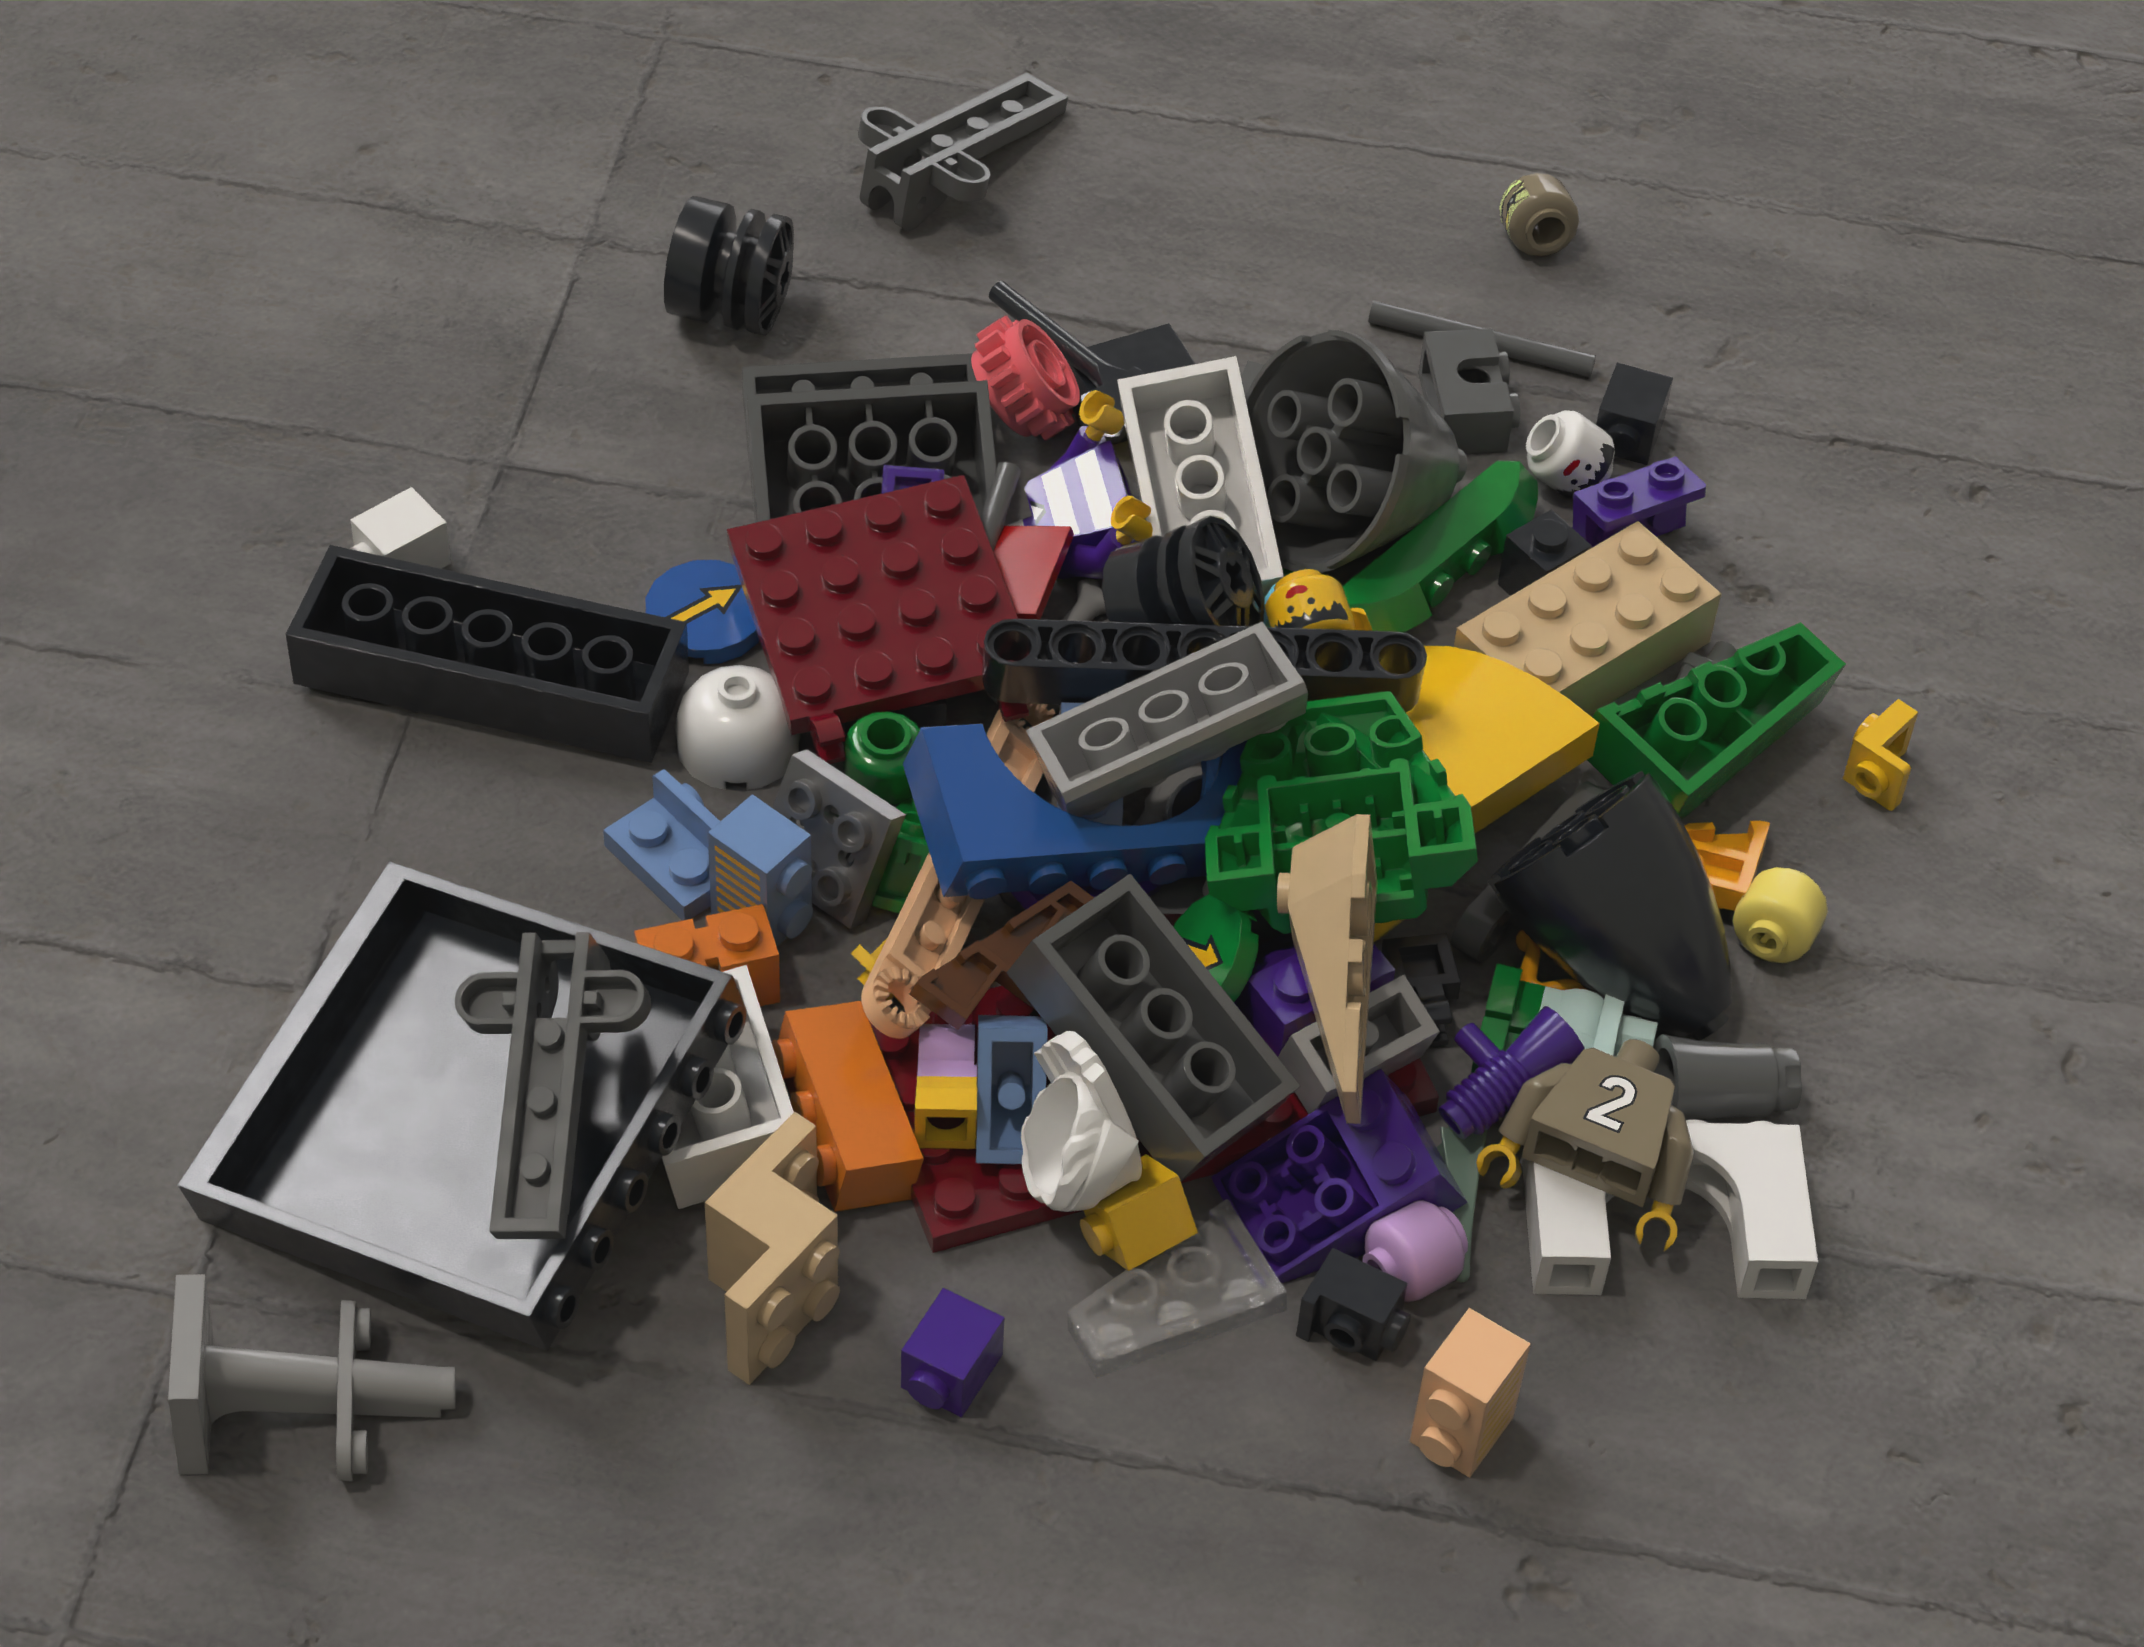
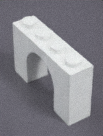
M1696 1119L1686 1120L1694 1150L1686 1189L1700 1195L1713 1205L1727 1225L1731 1239L1738 1298L1806 1299L1818 1264L1800 1126L1780 1125L1768 1121L1731 1124L1707 1123ZM1522 1158L1533 1294L1602 1295L1611 1260L1606 1203L1614 1195Z

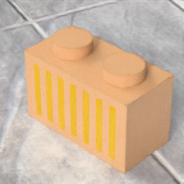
M1468 1308L1424 1367L1410 1442L1419 1447L1421 1452L1435 1464L1443 1467H1452L1470 1478L1514 1417L1531 1343Z

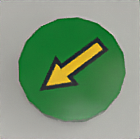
M1208 894L1192 903L1173 927L1230 999L1235 1002L1252 974L1258 955L1259 935L1251 932V921L1257 922L1253 910L1239 911Z

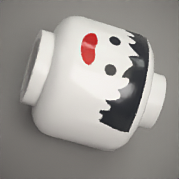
M1564 410L1554 415H1547L1539 420L1529 433L1526 442L1529 470L1539 480L1561 495L1573 498L1574 492L1599 484L1610 478L1613 471L1615 454L1613 439L1603 429L1580 413Z

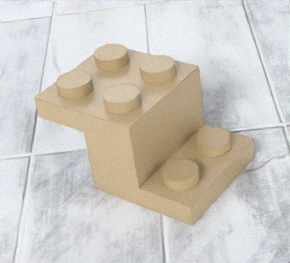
M794 1112L705 1201L708 1279L726 1291L724 1296L728 1371L748 1385L767 1366L772 1369L780 1365L790 1353L798 1333L812 1319L814 1321L823 1319L835 1305L840 1293V1287L838 1286V1258L840 1254V1249L838 1248V1215L819 1203V1198L817 1197V1168L819 1160L817 1158L816 1125L797 1112Z

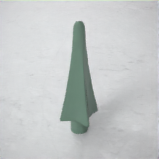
M1448 1126V1128L1440 1127L1442 1143L1437 1146V1149L1468 1202L1452 1212L1462 1224L1468 1241V1251L1465 1254L1464 1267L1456 1279L1457 1282L1464 1283L1470 1277L1473 1217L1480 1175L1477 1170L1476 1161L1478 1154L1485 1147L1488 1130L1485 1129L1482 1135L1472 1133L1463 1140Z

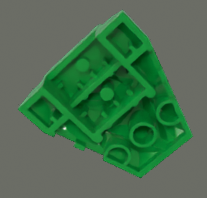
M1391 691L1307 701L1305 714L1287 721L1283 727L1274 732L1259 734L1247 740L1240 756L1241 777L1237 785L1227 786L1222 798L1225 813L1219 826L1210 825L1205 837L1209 895L1239 911L1258 910L1273 929L1283 934L1292 933L1289 914L1278 913L1277 884L1279 873H1291L1293 847L1356 814L1370 815L1378 882L1375 923L1417 918L1427 909L1428 888L1452 886L1478 862L1471 805L1463 794L1454 795L1447 785L1446 769L1439 759L1431 761L1423 750L1422 735Z

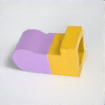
M923 1024L920 1027L914 1133L919 1148L976 1149L977 1065H974L975 1025H962L959 1030L950 1024ZM927 1117L965 1118V1120L956 1128L940 1129L933 1126Z

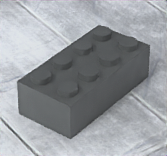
M1131 874L1033 939L1006 972L1056 1036L1061 1035L1065 1031H1074L1086 1040L1105 1066L1125 1107L1136 1137L1156 1161L1178 1174L1181 1182L1270 1117L1300 1087L1299 1083Z

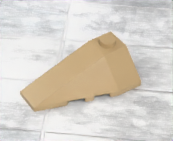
M1356 814L1294 846L1292 849L1291 873H1279L1277 884L1278 913L1289 914L1293 943L1346 1123L1360 1124L1378 885L1370 815Z

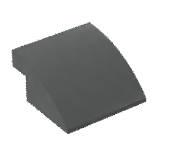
M973 353L742 367V395L755 523L881 494L884 465L943 469L944 479L964 475L981 517L996 472L988 381L976 380L971 363Z

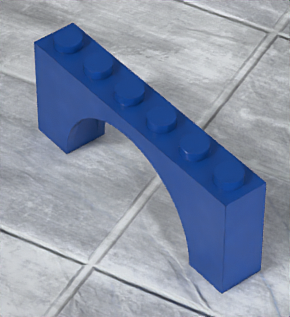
M983 724L921 727L903 762V767L943 897L969 895L973 899H987L999 893L1018 891L1048 894L1059 889L1069 881L1074 882L1079 887L1091 886L1094 889L1103 890L1110 888L1129 874L1137 882L1150 880L1151 883L1156 885L1169 884L1180 878L1207 876L1205 837L1210 825L1219 826L1225 813L1222 798L1227 786L1237 785L1241 777L1240 756L1247 740L1229 748L1218 758L1201 761L1200 800L1193 807L1171 819L1139 826L1110 825L1090 821L1063 811L1043 800L1029 790L1005 766L990 743Z

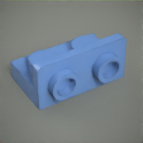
M663 769L652 776L654 798L603 830L604 846L683 921L692 919L711 906L707 832L716 826L720 820L704 806L701 797L692 786L687 783L681 785Z

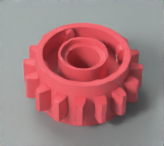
M1004 316L977 333L980 341L975 343L977 350L973 352L971 357L975 378L977 381H988L990 406L1009 428L1024 437L1031 435L1036 437L1040 434L1044 440H1048L1075 422L1072 416L1074 414L1073 407L1078 405L1080 401V391L1076 378L1058 346L1043 329L1030 320L1022 319L1012 322L1008 316Z

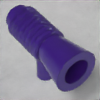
M1544 1006L1506 1051L1500 1050L1475 1023H1469L1460 1029L1454 1041L1479 1067L1475 1070V1073L1468 1075V1079L1464 1078L1460 1084L1454 1086L1453 1090H1449L1446 1093L1447 1102L1438 1108L1439 1113L1445 1123L1459 1138L1465 1140L1472 1133L1482 1135L1485 1129L1488 1130L1492 1127V1124L1497 1123L1499 1118H1503L1506 1112H1509L1522 1085L1527 1080L1560 1063L1572 1064L1585 1048L1570 1025L1556 1011L1547 1006Z

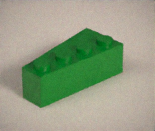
M1800 622L1737 649L1734 656L1715 664L1708 661L1692 668L1688 675L1664 686L1659 682L1639 691L1634 699L1620 705L1613 702L1596 709L1592 718L1600 724L1593 756L1587 759V761L1612 785L1640 771L1644 775L1650 773L1654 780L1658 782L1682 820L1822 702L1846 663Z

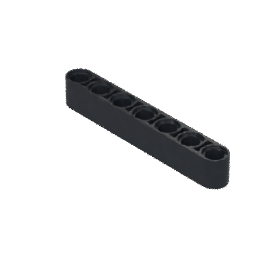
M1038 619L1001 620L993 624L985 635L982 668L983 686L990 696L1008 703L1061 705V702L1086 703L1249 627ZM1267 627L1305 682L1308 691L1307 701L1391 691L1405 712L1412 710L1418 703L1427 654L1422 643L1410 634L1393 631Z

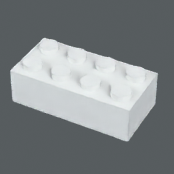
M1234 356L1118 379L1121 408L1140 501L1151 507V514L1145 520L1152 524V536L1164 537L1166 533L1183 525L1188 526L1210 516L1225 520L1240 534L1251 551L1261 577L1265 597L1273 584H1276L1284 575L1237 357Z

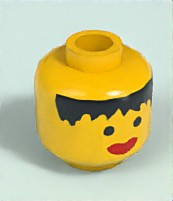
M1304 569L1284 576L1276 583L1274 592L1271 593L1265 604L1270 627L1355 630L1354 618L1341 583L1329 575L1321 574L1318 570Z

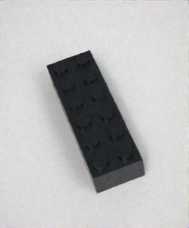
M333 545L329 546L286 632L293 684L649 763L653 761L689 674L687 622Z

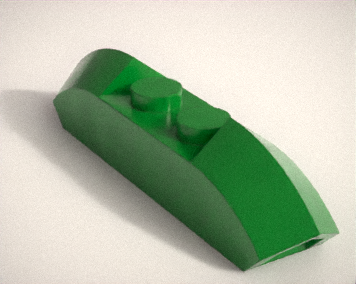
M1496 461L1343 585L1350 609H1364L1373 631L1403 633L1432 616L1428 605L1435 607L1440 604L1452 589L1454 582L1465 573L1474 575L1485 565L1490 556L1503 553L1507 534L1533 520L1538 501V481L1520 461Z

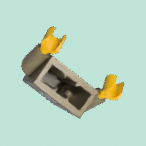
M1637 1039L1625 1041L1616 1057L1595 1048L1584 1049L1572 1064L1560 1063L1527 1080L1522 1085L1499 1129V1132L1503 1135L1500 1143L1491 1144L1483 1148L1478 1154L1476 1163L1479 1174L1482 1176L1486 1174L1490 1162L1494 1158L1499 1156L1508 1157L1509 1168L1505 1175H1503L1500 1186L1503 1189L1514 1186L1522 1173L1521 1163L1516 1154L1521 1145H1523L1522 1158L1640 1207L1644 1206L1648 1196L1653 1199L1651 1212L1644 1214L1639 1219L1635 1228V1238L1637 1243L1641 1245L1644 1225L1651 1220H1660L1665 1223L1669 1230V1237L1664 1246V1251H1667L1674 1244L1677 1237V1225L1671 1214L1673 1206L1681 1205L1694 1157V1150L1684 1113L1671 1105L1675 1089L1674 1083L1669 1078L1654 1073L1659 1063L1657 1051L1651 1045Z

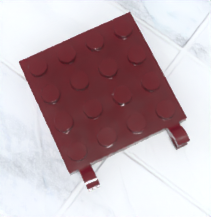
M964 475L727 529L728 546L771 675L782 702L791 736L810 731L817 756L828 764L845 761V751L841 743L845 741L842 723L858 720L875 712H892L984 690L982 668L986 632L993 624L1001 620L1018 619ZM997 700L1005 722L1029 717V709L1026 703H1008Z

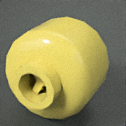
M1779 867L1764 870L1752 880L1747 892L1741 897L1736 906L1732 920L1735 934L1748 951L1768 962L1788 963L1798 960L1810 950L1824 925L1828 912L1826 897L1819 886L1805 873Z

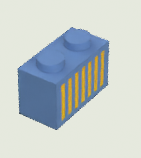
M752 794L707 832L711 914L763 904L776 946H778L787 937L792 939L798 936L806 928L813 914L811 834Z

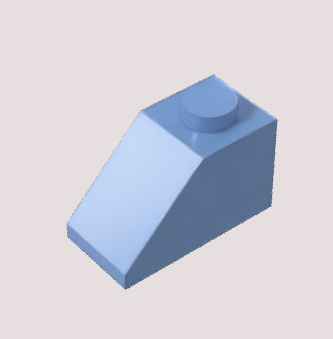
M978 1015L976 1163L1022 1164V1126L1025 1118L1031 1114L1038 1093L1046 1088V1074L1034 1055V1052L1047 1043V1024L1041 1016Z

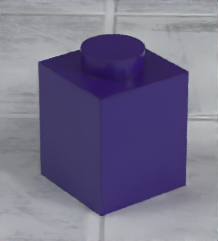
M942 1288L901 1350V1388L907 1390L917 1402L928 1408H943L962 1418L1003 1355L1005 1317Z

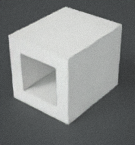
M412 487L350 519L354 546L350 548L352 550L440 569L451 564L446 521Z

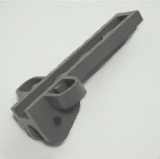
M1024 73L921 124L915 123L890 108L870 107L865 109L861 114L858 138L870 149L867 152L861 185V203L872 210H878L893 198L895 224L906 231H911L932 214L948 196L964 202L982 200L987 193L990 170L977 159L1051 123L1053 119L1065 114L1068 96L1029 73Z
M576 932L575 940H541L536 933H522L518 972H481L468 977L462 982L456 992L455 1008L468 1027L477 1033L511 1034L489 1232L496 1239H565L570 1209L587 1041H597L601 1033H622L638 1028L650 1013L651 998L649 992L636 975L625 970H611L607 955L590 932ZM573 959L567 1018H552L559 989L556 960Z

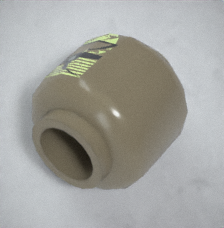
M1543 173L1522 176L1511 183L1502 195L1499 206L1501 222L1512 242L1524 253L1540 257L1555 254L1568 246L1576 235L1579 225L1578 208L1563 183L1555 177Z

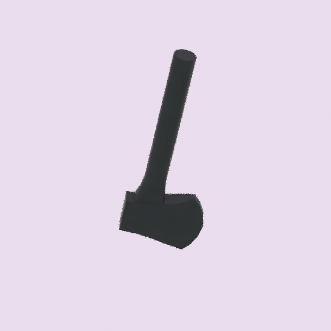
M1004 281L997 282L991 288L989 299L1015 320L1027 319L1043 329L1058 346L1066 360L1088 377L1097 387L1081 395L1078 405L1073 407L1076 422L1080 427L1089 426L1081 421L1079 411L1083 399L1091 391L1097 390L1113 397L1115 401L1114 408L1122 412L1117 380L1145 374L1136 366L1127 371L1102 360ZM1125 423L1116 434L1104 433L1106 441L1120 442L1127 434Z

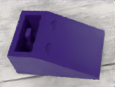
M1382 1069L1377 1070L1363 1080L1360 1124L1346 1123L1340 1099L1337 1096L1211 1177L1263 1278L1270 1287L1319 1271L1332 1248L1354 1258L1365 1255V1235L1370 1225L1374 1221L1411 1203L1424 1200L1438 1207L1447 1208L1451 1212L1468 1203L1409 1098Z

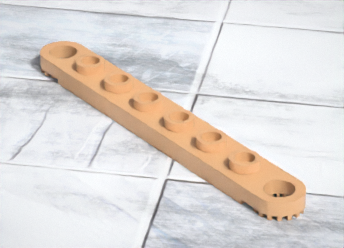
M1027 704L1029 717H1025V719L1032 727L1053 718L1056 714L1054 709L1047 710L1046 707L1049 704ZM999 709L987 732V737L1005 766L1029 790L1035 792L1043 770L1026 732L1030 727L1028 726L1024 729L1022 726L1026 723L1024 720L1019 721L1020 719L1005 722ZM930 852L861 993L862 1006L869 1021L880 1032L892 1038L901 1039L908 1037L930 1018L929 1013L931 1010L909 995V993L924 974L932 969L937 970L958 955L985 900L973 899L969 895L943 897ZM889 992L900 1000L905 1012L901 1011L897 1014V1006L893 1009L890 1008V1005L893 1003L892 1000L886 1001V998L889 997Z

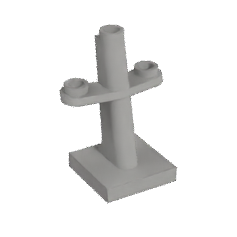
M205 1274L176 1275L168 1403L179 1475L208 1474L211 1425L219 1417L239 1411L337 1414V1480L353 1481V1474H367L368 1433L367 1430H354V1415L441 1418V1410L455 1409V1366L438 1367L356 1359L357 1351L371 1350V1308H357V1302L351 1300H341L338 1357L214 1346Z

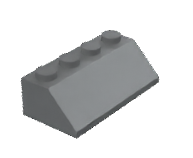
M1262 621L1031 727L1026 732L1059 806L1063 811L1081 817L1083 815L1096 814L1104 810L1110 803L1142 788L1157 786L1170 775L1198 762L1218 758L1229 748L1259 734L1271 733L1280 729L1287 721L1306 713L1308 691L1305 682Z

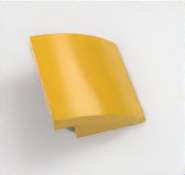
M1424 646L1427 660L1418 703L1406 714L1422 735L1423 750L1431 761L1439 759L1446 769L1447 785L1454 795L1463 794L1471 805L1474 833H1477L1593 756L1600 723L1546 683L1507 662L1476 651L1452 646Z

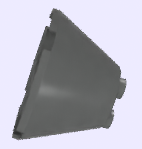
M1328 329V332L1313 336L1301 335L1291 340L1273 354L1263 365L1245 395L1280 561L1284 569L1290 571L1314 569L1320 573L1331 571L1406 535L1451 498L1456 483L1461 481L1466 473V455L1463 450L1458 448L1455 436L1447 422L1374 344L1356 334Z

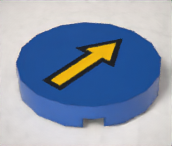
M693 560L672 567L654 580L645 597L647 614L687 622L688 654L693 658H704V664H720L740 657L760 641L734 564L720 560Z

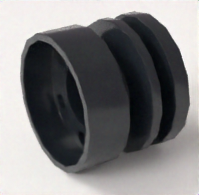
M692 196L686 201L678 217L667 256L664 277V304L666 312L674 316L708 323L715 316L722 301V316L725 326L738 330L745 323L747 331L766 336L774 326L790 285L794 250L792 219L787 216L773 214L766 221L763 212L750 209L744 215L736 232L737 225L734 206L724 202Z
M1210 516L1188 526L1183 525L1166 533L1164 537L1154 535L1122 546L1110 553L1104 566L1102 592L1109 622L1251 627L1262 621L1264 622L1265 600L1261 577L1254 558L1240 534L1223 519Z

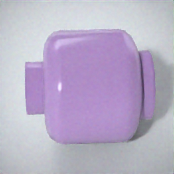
M1419 1200L1374 1221L1370 1225L1365 1235L1366 1254L1363 1256L1362 1262L1407 1282L1404 1302H1411L1426 1297L1458 1278L1464 1267V1258L1468 1251V1241L1462 1224L1449 1209Z

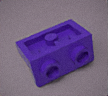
M1676 456L1657 461L1647 467L1616 478L1606 479L1599 484L1574 492L1572 528L1592 545L1591 548L1637 521L1657 537L1686 526L1687 503L1704 498L1706 496V484Z

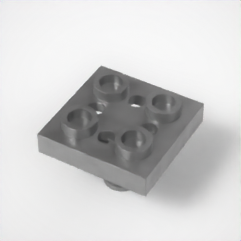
M806 749L792 754L772 808L795 824L796 819L800 820V825L804 826V830L811 834V860L816 862L814 867L818 870L816 874L812 871V903L851 929L866 921L906 814Z

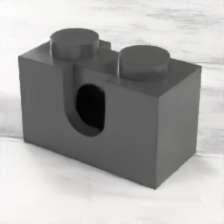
M1493 328L1424 332L1418 371L1425 400L1451 428L1458 448L1463 450L1465 455L1507 452L1511 428H1518L1520 424V401L1516 392L1509 393V358L1506 351H1498Z

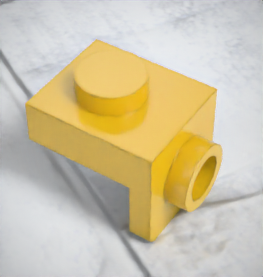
M1897 699L1880 716L1875 713L1870 714L1858 727L1853 737V744L1842 778L1854 786L1859 793L1873 799L1889 811L1894 810L1901 803L1911 772L1910 765L1900 757L1907 752L1918 711L1900 699Z

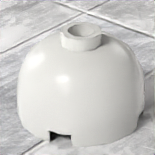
M744 665L725 666L702 675L684 694L675 724L680 762L692 777L713 788L726 790V782H746V790L762 788L781 779L785 775L791 755L799 752L801 733L791 736L782 702L772 675L756 667Z

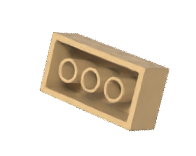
M1637 521L1457 627L1454 647L1476 651L1507 662L1538 678L1570 699L1587 714L1592 715L1596 709L1610 704L1682 660L1689 652H1695L1708 644L1711 639L1721 593Z

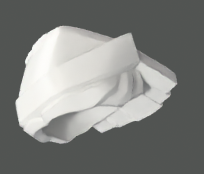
M1065 1031L1034 1052L1051 1083L1047 1088L1038 1093L1031 1114L1025 1118L1021 1131L1023 1146L1021 1159L1024 1178L1030 1194L1037 1201L1045 1203L1052 1210L1071 1212L1091 1209L1101 1200L1128 1183L1138 1181L1142 1174V1164L1138 1148L1139 1140L1136 1139L1131 1121L1105 1066L1086 1040L1074 1031Z

